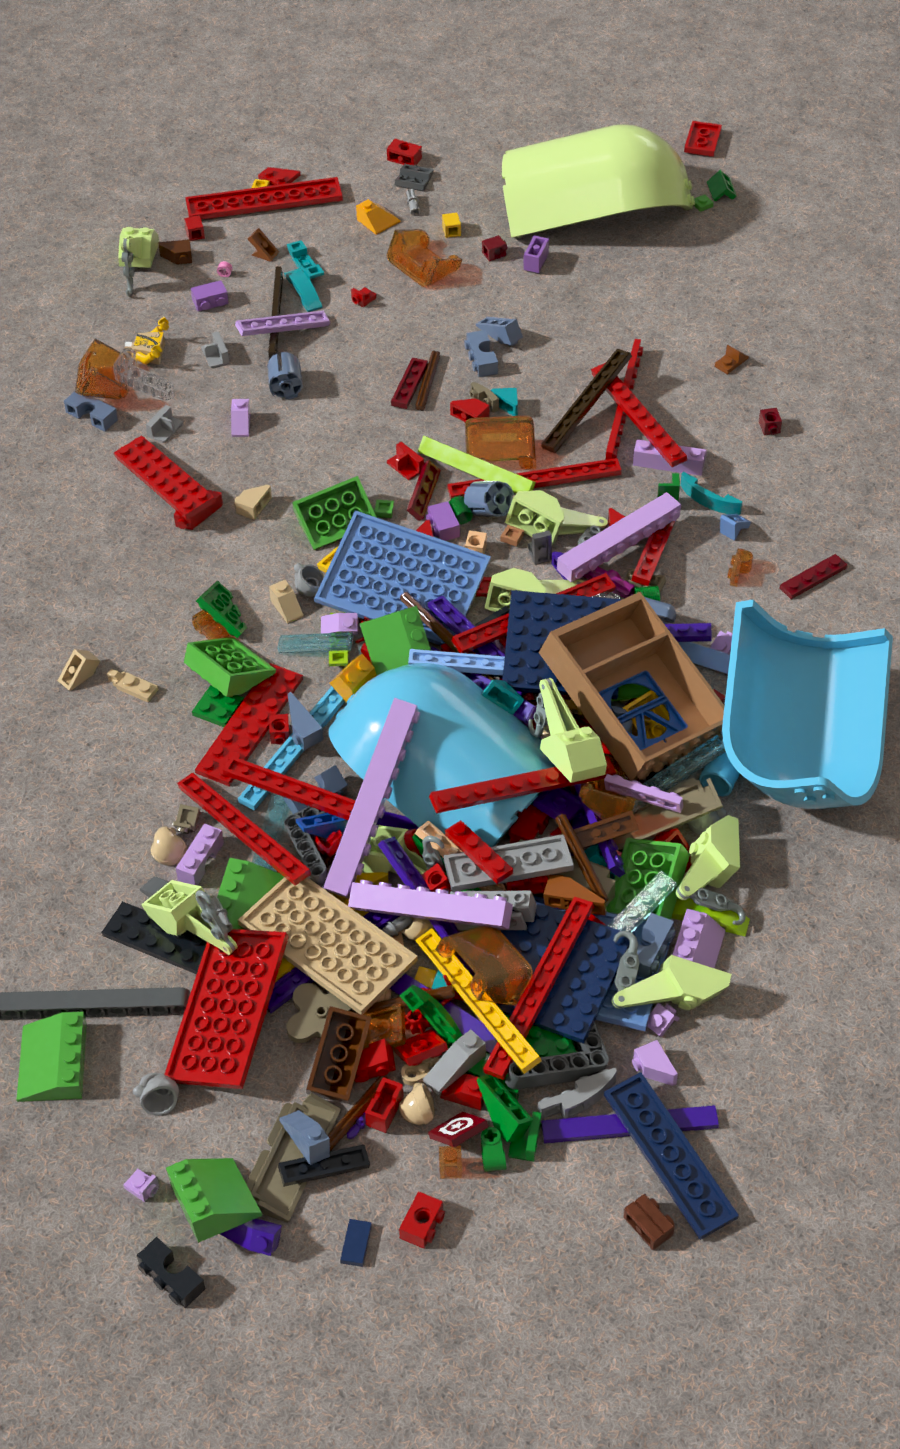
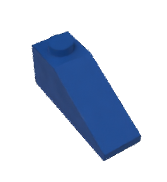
M324 813L298 818L296 823L303 832L328 838L331 833L337 832L339 829L344 833L348 820Z

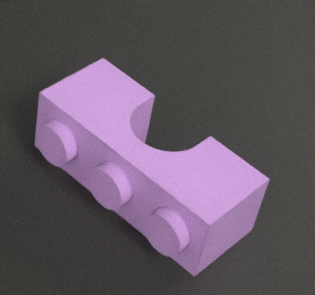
M207 824L202 826L176 867L179 882L198 886L205 875V864L208 857L215 858L224 844L221 829Z

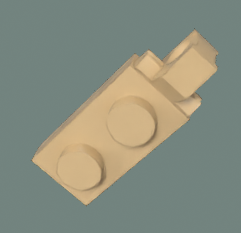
M111 669L107 673L108 680L113 682V685L118 690L143 701L149 702L158 691L157 685L122 671L120 673L117 670Z

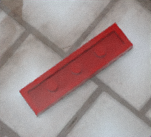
M461 820L445 830V836L496 884L513 874V868Z

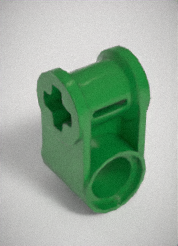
M488 1127L481 1133L484 1172L506 1170V1158L501 1134L497 1128Z

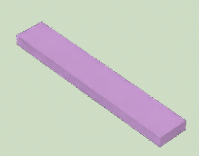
M324 311L236 320L235 326L241 336L325 327L329 326L330 320Z

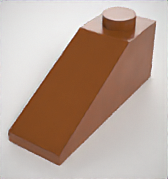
M549 875L543 894L545 905L567 910L575 896L594 903L592 914L606 916L607 911L604 899L570 877Z

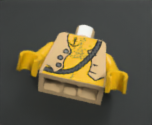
M163 317L158 321L159 326L152 331L136 334L135 342L125 343V351L133 352L135 361L145 365L149 363L160 365L165 347L163 330L169 329V321Z

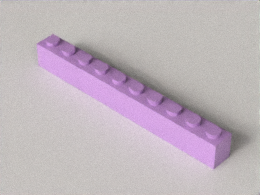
M394 698L324 884L323 888L328 892L349 899L352 882L356 881L357 875L362 874L364 856H368L371 850V845L369 844L371 837H375L377 834V821L384 815L386 808L383 806L384 802L390 798L393 789L390 786L399 774L400 769L397 767L399 762H403L407 751L405 750L406 743H410L413 737V731H411L413 724H417L420 718L418 706L397 698Z

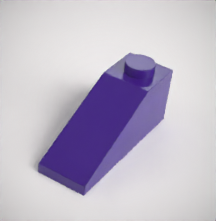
M256 1218L220 1233V1235L247 1250L271 1256L279 1246L282 1225Z

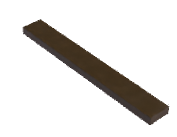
M281 266L275 269L272 316H280L283 287ZM279 332L270 333L269 360L273 355L277 354Z
M621 349L615 350L541 443L543 449L553 453L558 451L631 359V352Z

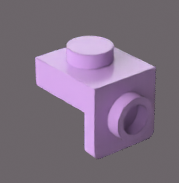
M720 631L710 648L730 654L732 633Z
M658 1003L650 1013L647 1027L662 1037L672 1022L680 1019L675 1014L677 1010L669 1004L664 1006Z

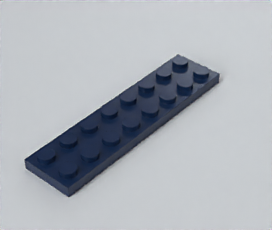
M642 1072L604 1091V1097L700 1240L738 1219V1213Z

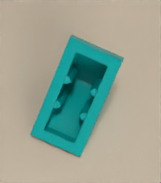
M517 388L491 389L499 398V408L516 418L518 416Z
M493 679L481 694L512 715L524 701L506 681Z

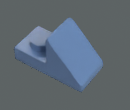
M722 514L720 517V532L735 541L740 530L749 528L751 521L738 514Z

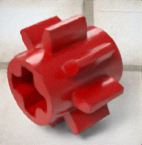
M410 1009L407 1015H404L406 1020L404 1026L407 1030H411L413 1035L415 1033L423 1034L427 1027H430L428 1020L419 1009H416L414 1012Z

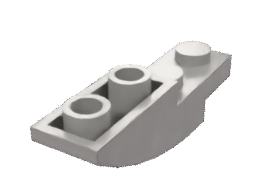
M616 1068L603 1069L597 1074L583 1076L575 1081V1090H566L560 1095L542 1099L538 1102V1112L542 1113L541 1119L559 1113L562 1114L563 1118H570L597 1103L604 1097V1091L612 1088L616 1082Z

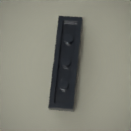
M364 1144L330 1151V1157L309 1165L305 1157L278 1164L283 1187L370 1167V1161Z

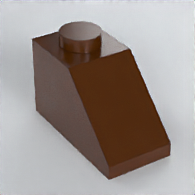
M190 239L158 242L161 257L176 265L192 263Z

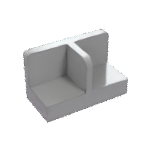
M219 332L212 333L213 343L201 346L209 367L215 368L229 364L228 351Z
M165 404L146 424L147 436L165 443L183 425V421L172 417L171 407Z

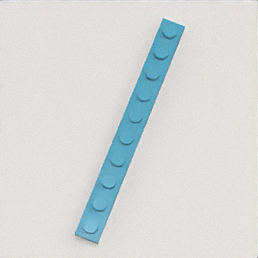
M331 686L309 713L323 729L344 704L345 700ZM293 733L264 768L285 775L305 750L300 745L294 743L292 739ZM249 784L238 797V803L255 811L270 792Z

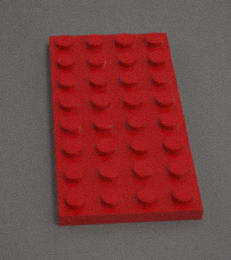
M232 929L227 934L236 942L238 948L230 955L207 942L165 1070V1075L177 1084L243 1089L289 939V935L286 932Z

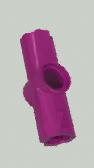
M598 566L595 570L583 575V577L590 580L607 573L616 586L615 590L612 591L613 593L624 599L634 595V588L636 586L621 579L619 573L613 569L606 571Z

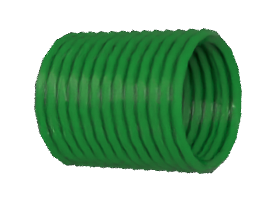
M456 496L449 501L460 525L466 524L472 519L473 513L464 503L463 496Z
M658 586L634 588V594L641 592L646 598L660 601Z

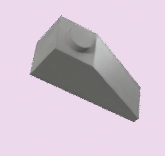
M470 1029L453 1043L423 1078V1082L439 1095L486 1056V1043Z

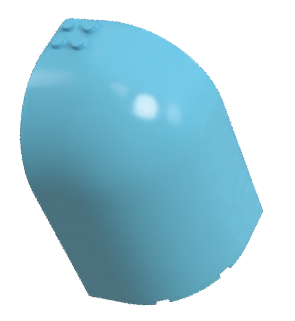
M754 600L736 602L722 727L725 751L735 769L772 799L795 808L827 809L866 803L877 788L883 765L893 636L883 628L849 634L825 635L824 638L813 637V633L800 630L791 632L787 630V626L772 618Z
M434 663L404 665L388 670L369 680L348 699L347 705L338 712L335 721L328 731L336 751L352 770L364 780L394 698L417 705L420 718L417 724H413L411 730L413 731V737L410 743H406L405 750L407 751L403 762H399L397 767L400 769L398 777L392 781L390 786L393 788L390 798L386 800L418 827L430 821L444 834L446 829L461 820L489 847L496 846L518 819L516 814L527 809L537 798L538 793L437 814L429 798L430 793L556 767L540 750L542 739L540 737H533L526 725L514 715L483 697L481 694L484 690L468 677L452 668Z

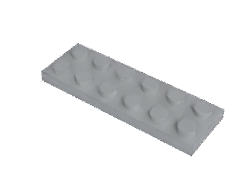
M563 834L490 847L513 868V874L500 883L574 870L572 858ZM463 852L444 855V863L452 892L496 884Z

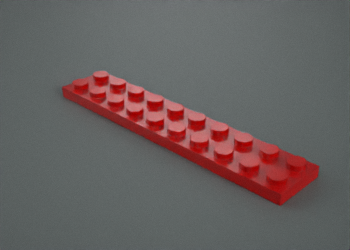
M338 177L189 196L185 197L188 216L200 215L202 220L343 201V195Z

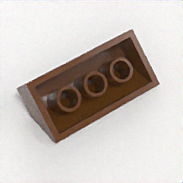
M332 1006L329 1007L306 1088V1094L312 1092L324 1099L349 1101L372 1017Z

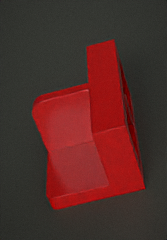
M401 441L396 444V455L387 460V464L407 480H411L421 473L424 459Z

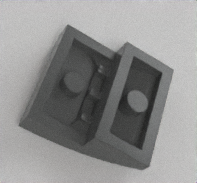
M404 164L400 168V175L395 179L394 185L424 191L433 175L434 169Z

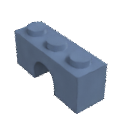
M486 330L466 333L464 346L465 350H469V360L473 361V371L477 372L478 377L498 374V361L494 351L490 352V340Z
M77 389L64 400L66 413L78 419L90 413L92 426L104 432L118 420L116 408Z
M336 765L314 777L319 788L339 795L344 792L342 788L348 785ZM283 797L292 814L309 807Z
M650 913L643 926L642 940L651 945L642 946L638 944V976L647 979L651 976L652 972H657L660 957L664 958L668 949V942H672L675 937L676 931L673 930L674 921Z

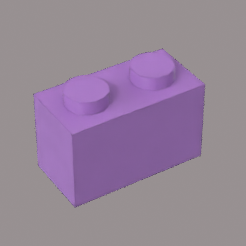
M533 236L524 253V270L535 273L540 272L549 254L548 238Z
M222 280L191 288L192 301L198 312L229 304L227 290Z
M448 501L428 506L426 520H430L434 537L437 536L438 539L444 541L460 537V525Z

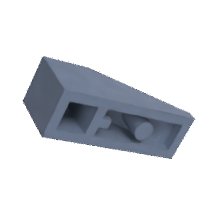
M486 317L475 324L479 329L486 330L489 336L501 344L512 346L517 344L519 339L523 338L517 319Z
M289 692L288 702L293 731L292 739L296 745H300L303 750H306L323 741V729L292 692Z
M300 1110L280 1118L281 1124L309 1165L330 1157V1138L319 1123Z

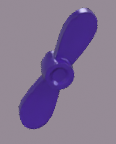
M365 1112L347 1132L348 1139L355 1138L360 1129L365 1127Z

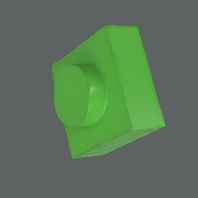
M705 194L694 198V206L700 212L712 208L714 202Z
M376 500L374 510L376 517L392 518L394 501Z

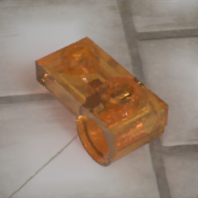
M738 548L736 555H732L731 566L733 568H729L727 576L730 579V586L737 587L740 573L747 574L751 571L753 554L750 551Z
M201 610L192 616V624L195 630H199V633L204 634L208 640L229 637L226 629L221 624L215 622L207 611Z

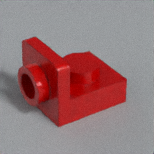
M366 287L360 291L355 288L351 289L353 303L361 307H365L377 298L376 293Z
M339 829L337 832L331 833L326 843L316 836L314 838L317 844L316 848L323 855L327 853L331 857L338 850L343 832Z

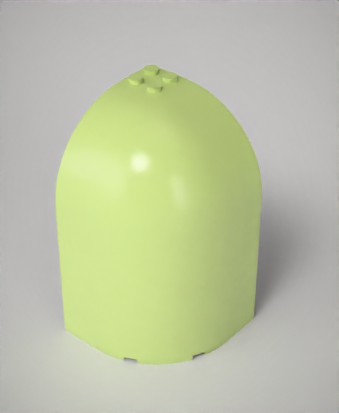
M635 125L607 126L508 150L503 155L502 178L506 182V185L503 186L511 237L514 239L521 238L523 235L634 210L664 206H679L689 210L693 209V205H695L694 196H691L690 190H692L691 180H688L686 169L677 152L657 134Z

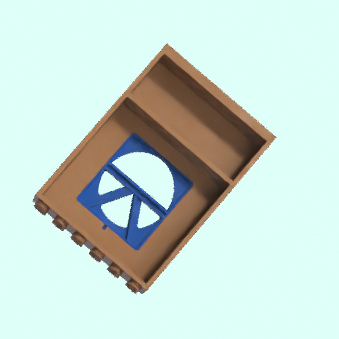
M641 592L551 631L539 651L541 657L630 781L638 778L643 780L651 772L654 771L656 773L667 764L673 765L679 758L683 756L687 758L695 750H703L709 743H717L723 737L722 727L725 705ZM625 684L645 686L659 696L619 717H616L611 709L613 692ZM665 704L669 714V721L650 710ZM644 715L666 727V732L657 738L647 739ZM636 717L638 736H634L626 731L622 724Z

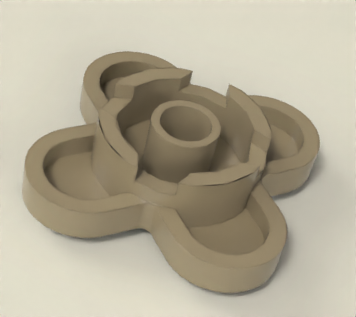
M301 984L293 992V1003L299 1012L293 1015L287 1022L288 1037L297 1043H305L314 1037L321 1038L330 1006L351 1012L354 1010L332 993L323 994L314 984Z

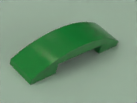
M412 985L399 995L412 1012L416 1009L420 1010L446 1042L448 1049L455 1041L462 1037L461 1031L447 1010L426 991Z

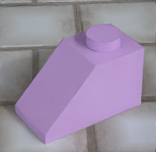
M232 399V437H249V399Z
M336 613L321 616V635H358V613Z
M658 1040L634 1049L632 1064L636 1071L642 1072L644 1077L671 1086L677 1084L678 1073Z

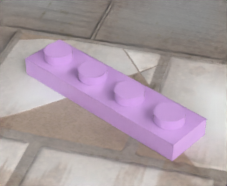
M607 774L605 777V790L681 813L683 798L677 793H667L654 786L642 785L638 781H628L619 775L612 776Z

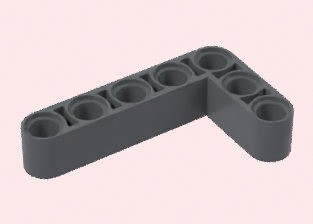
M309 806L288 816L284 820V826L302 863L310 869V879L323 888L329 874L310 837L313 834L303 832L297 825L296 819L327 812Z
M594 1022L584 1044L574 1041L577 1053L541 1057L542 1061L525 1074L515 1062H512L505 1077L506 1085L511 1089L518 1090L573 1082L583 1076H591L605 1069L609 1062V1057L596 1023Z

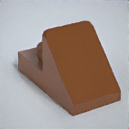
M260 228L256 229L248 237L249 242L256 249L252 256L271 262L279 253L278 249Z
M727 345L726 355L715 362V368L728 375L749 359V356Z

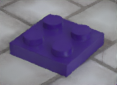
M564 788L544 791L533 802L534 807L555 820L557 816L565 814L570 822L584 810L580 799Z

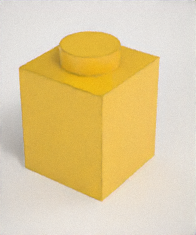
M457 212L442 214V227L446 238L461 236V223Z

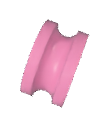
M226 261L220 262L217 268L218 275L229 277L233 269L232 265Z

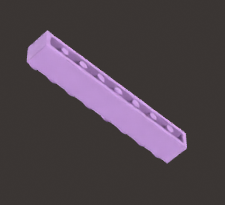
M667 492L559 556L557 559V570L570 582L582 578L584 574L595 570L599 565L608 562L617 554L623 553L627 548L636 545L640 540L664 528L668 523L676 521L680 517L681 504Z
M361 880L360 883L352 882L348 907L358 911L509 930L513 904L507 902L505 897L494 896V899H487L486 895L474 894V897L467 896V893L455 891V895L448 894V891L436 889V892H429V889L424 887H417V890H412L410 886L400 884L396 888L384 882H379V885H372L373 882Z

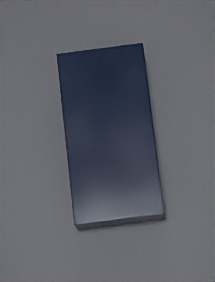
M349 1219L340 1258L341 1264L363 1267L372 1222Z

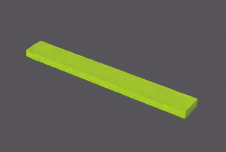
M424 435L418 449L419 453L483 480L508 483L516 494L518 491H533L536 483Z

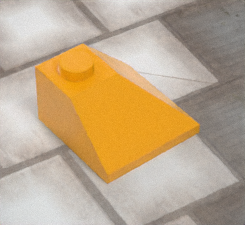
M369 199L356 205L357 220L376 235L401 222L400 219L383 206Z

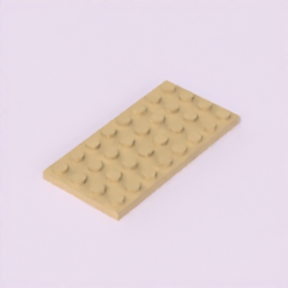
M284 877L238 919V924L245 930L286 932L289 935L283 958L362 1015L418 961L416 954L308 877L296 886Z

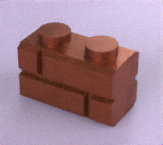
M643 1194L635 1202L633 1201L625 1207L623 1218L648 1246L655 1250L674 1235L675 1224L669 1215H664L659 1210L660 1207L655 1199H649Z

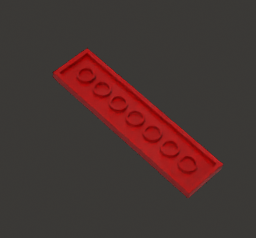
M142 435L114 452L115 457L186 520L216 502L215 497Z
M269 663V665L276 669V673L252 687L195 768V773L230 786L234 779L223 775L224 767L232 756L245 761L248 760L269 729V715L280 714L288 702V693L292 692L293 694L303 680V675Z

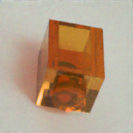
M451 1146L439 1147L440 1179L462 1178L461 1146L455 1148Z

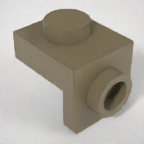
M180 804L177 819L172 823L177 828V832L188 834L189 831L195 832L201 809Z

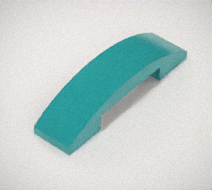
M302 240L287 244L288 251L297 268L303 270L309 279L325 275L320 265H316L308 255L307 247Z
M298 268L284 272L288 282L292 283L301 297V302L307 312L323 308L312 282L303 270Z
M682 472L680 485L685 493L694 501L720 513L741 514L743 501L729 494L723 498L699 486L697 478Z

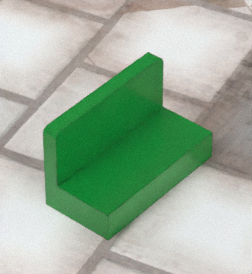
M719 170L707 181L714 201H717L724 194L730 199L737 197L730 177L723 171Z
M672 473L671 483L658 484L657 498L667 492L679 502V473Z
M533 1112V1121L523 1138L511 1141L508 1153L509 1158L534 1162L542 1113Z

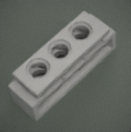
M459 891L467 893V896L474 897V894L486 895L487 899H494V896L507 898L506 901L513 904L512 910H515L511 914L509 930H527L525 922H534L536 902L531 891ZM455 923L458 930H508Z

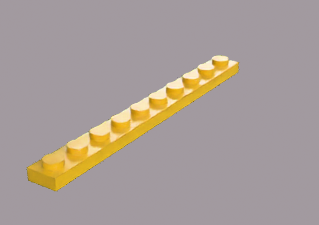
M432 928L415 940L441 974L447 975L455 991L524 1074L542 1061L540 1056Z

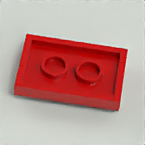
M692 121L684 153L714 157L722 125Z

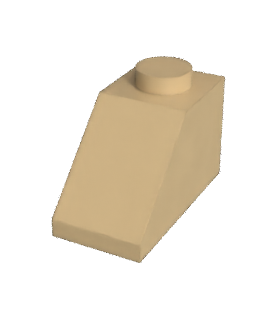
M264 485L244 490L234 501L236 514L255 520L272 498L271 486Z
M286 580L269 586L271 602L287 624L304 617L296 595Z
M74 649L58 682L69 691L73 690L93 676L101 660L90 651Z

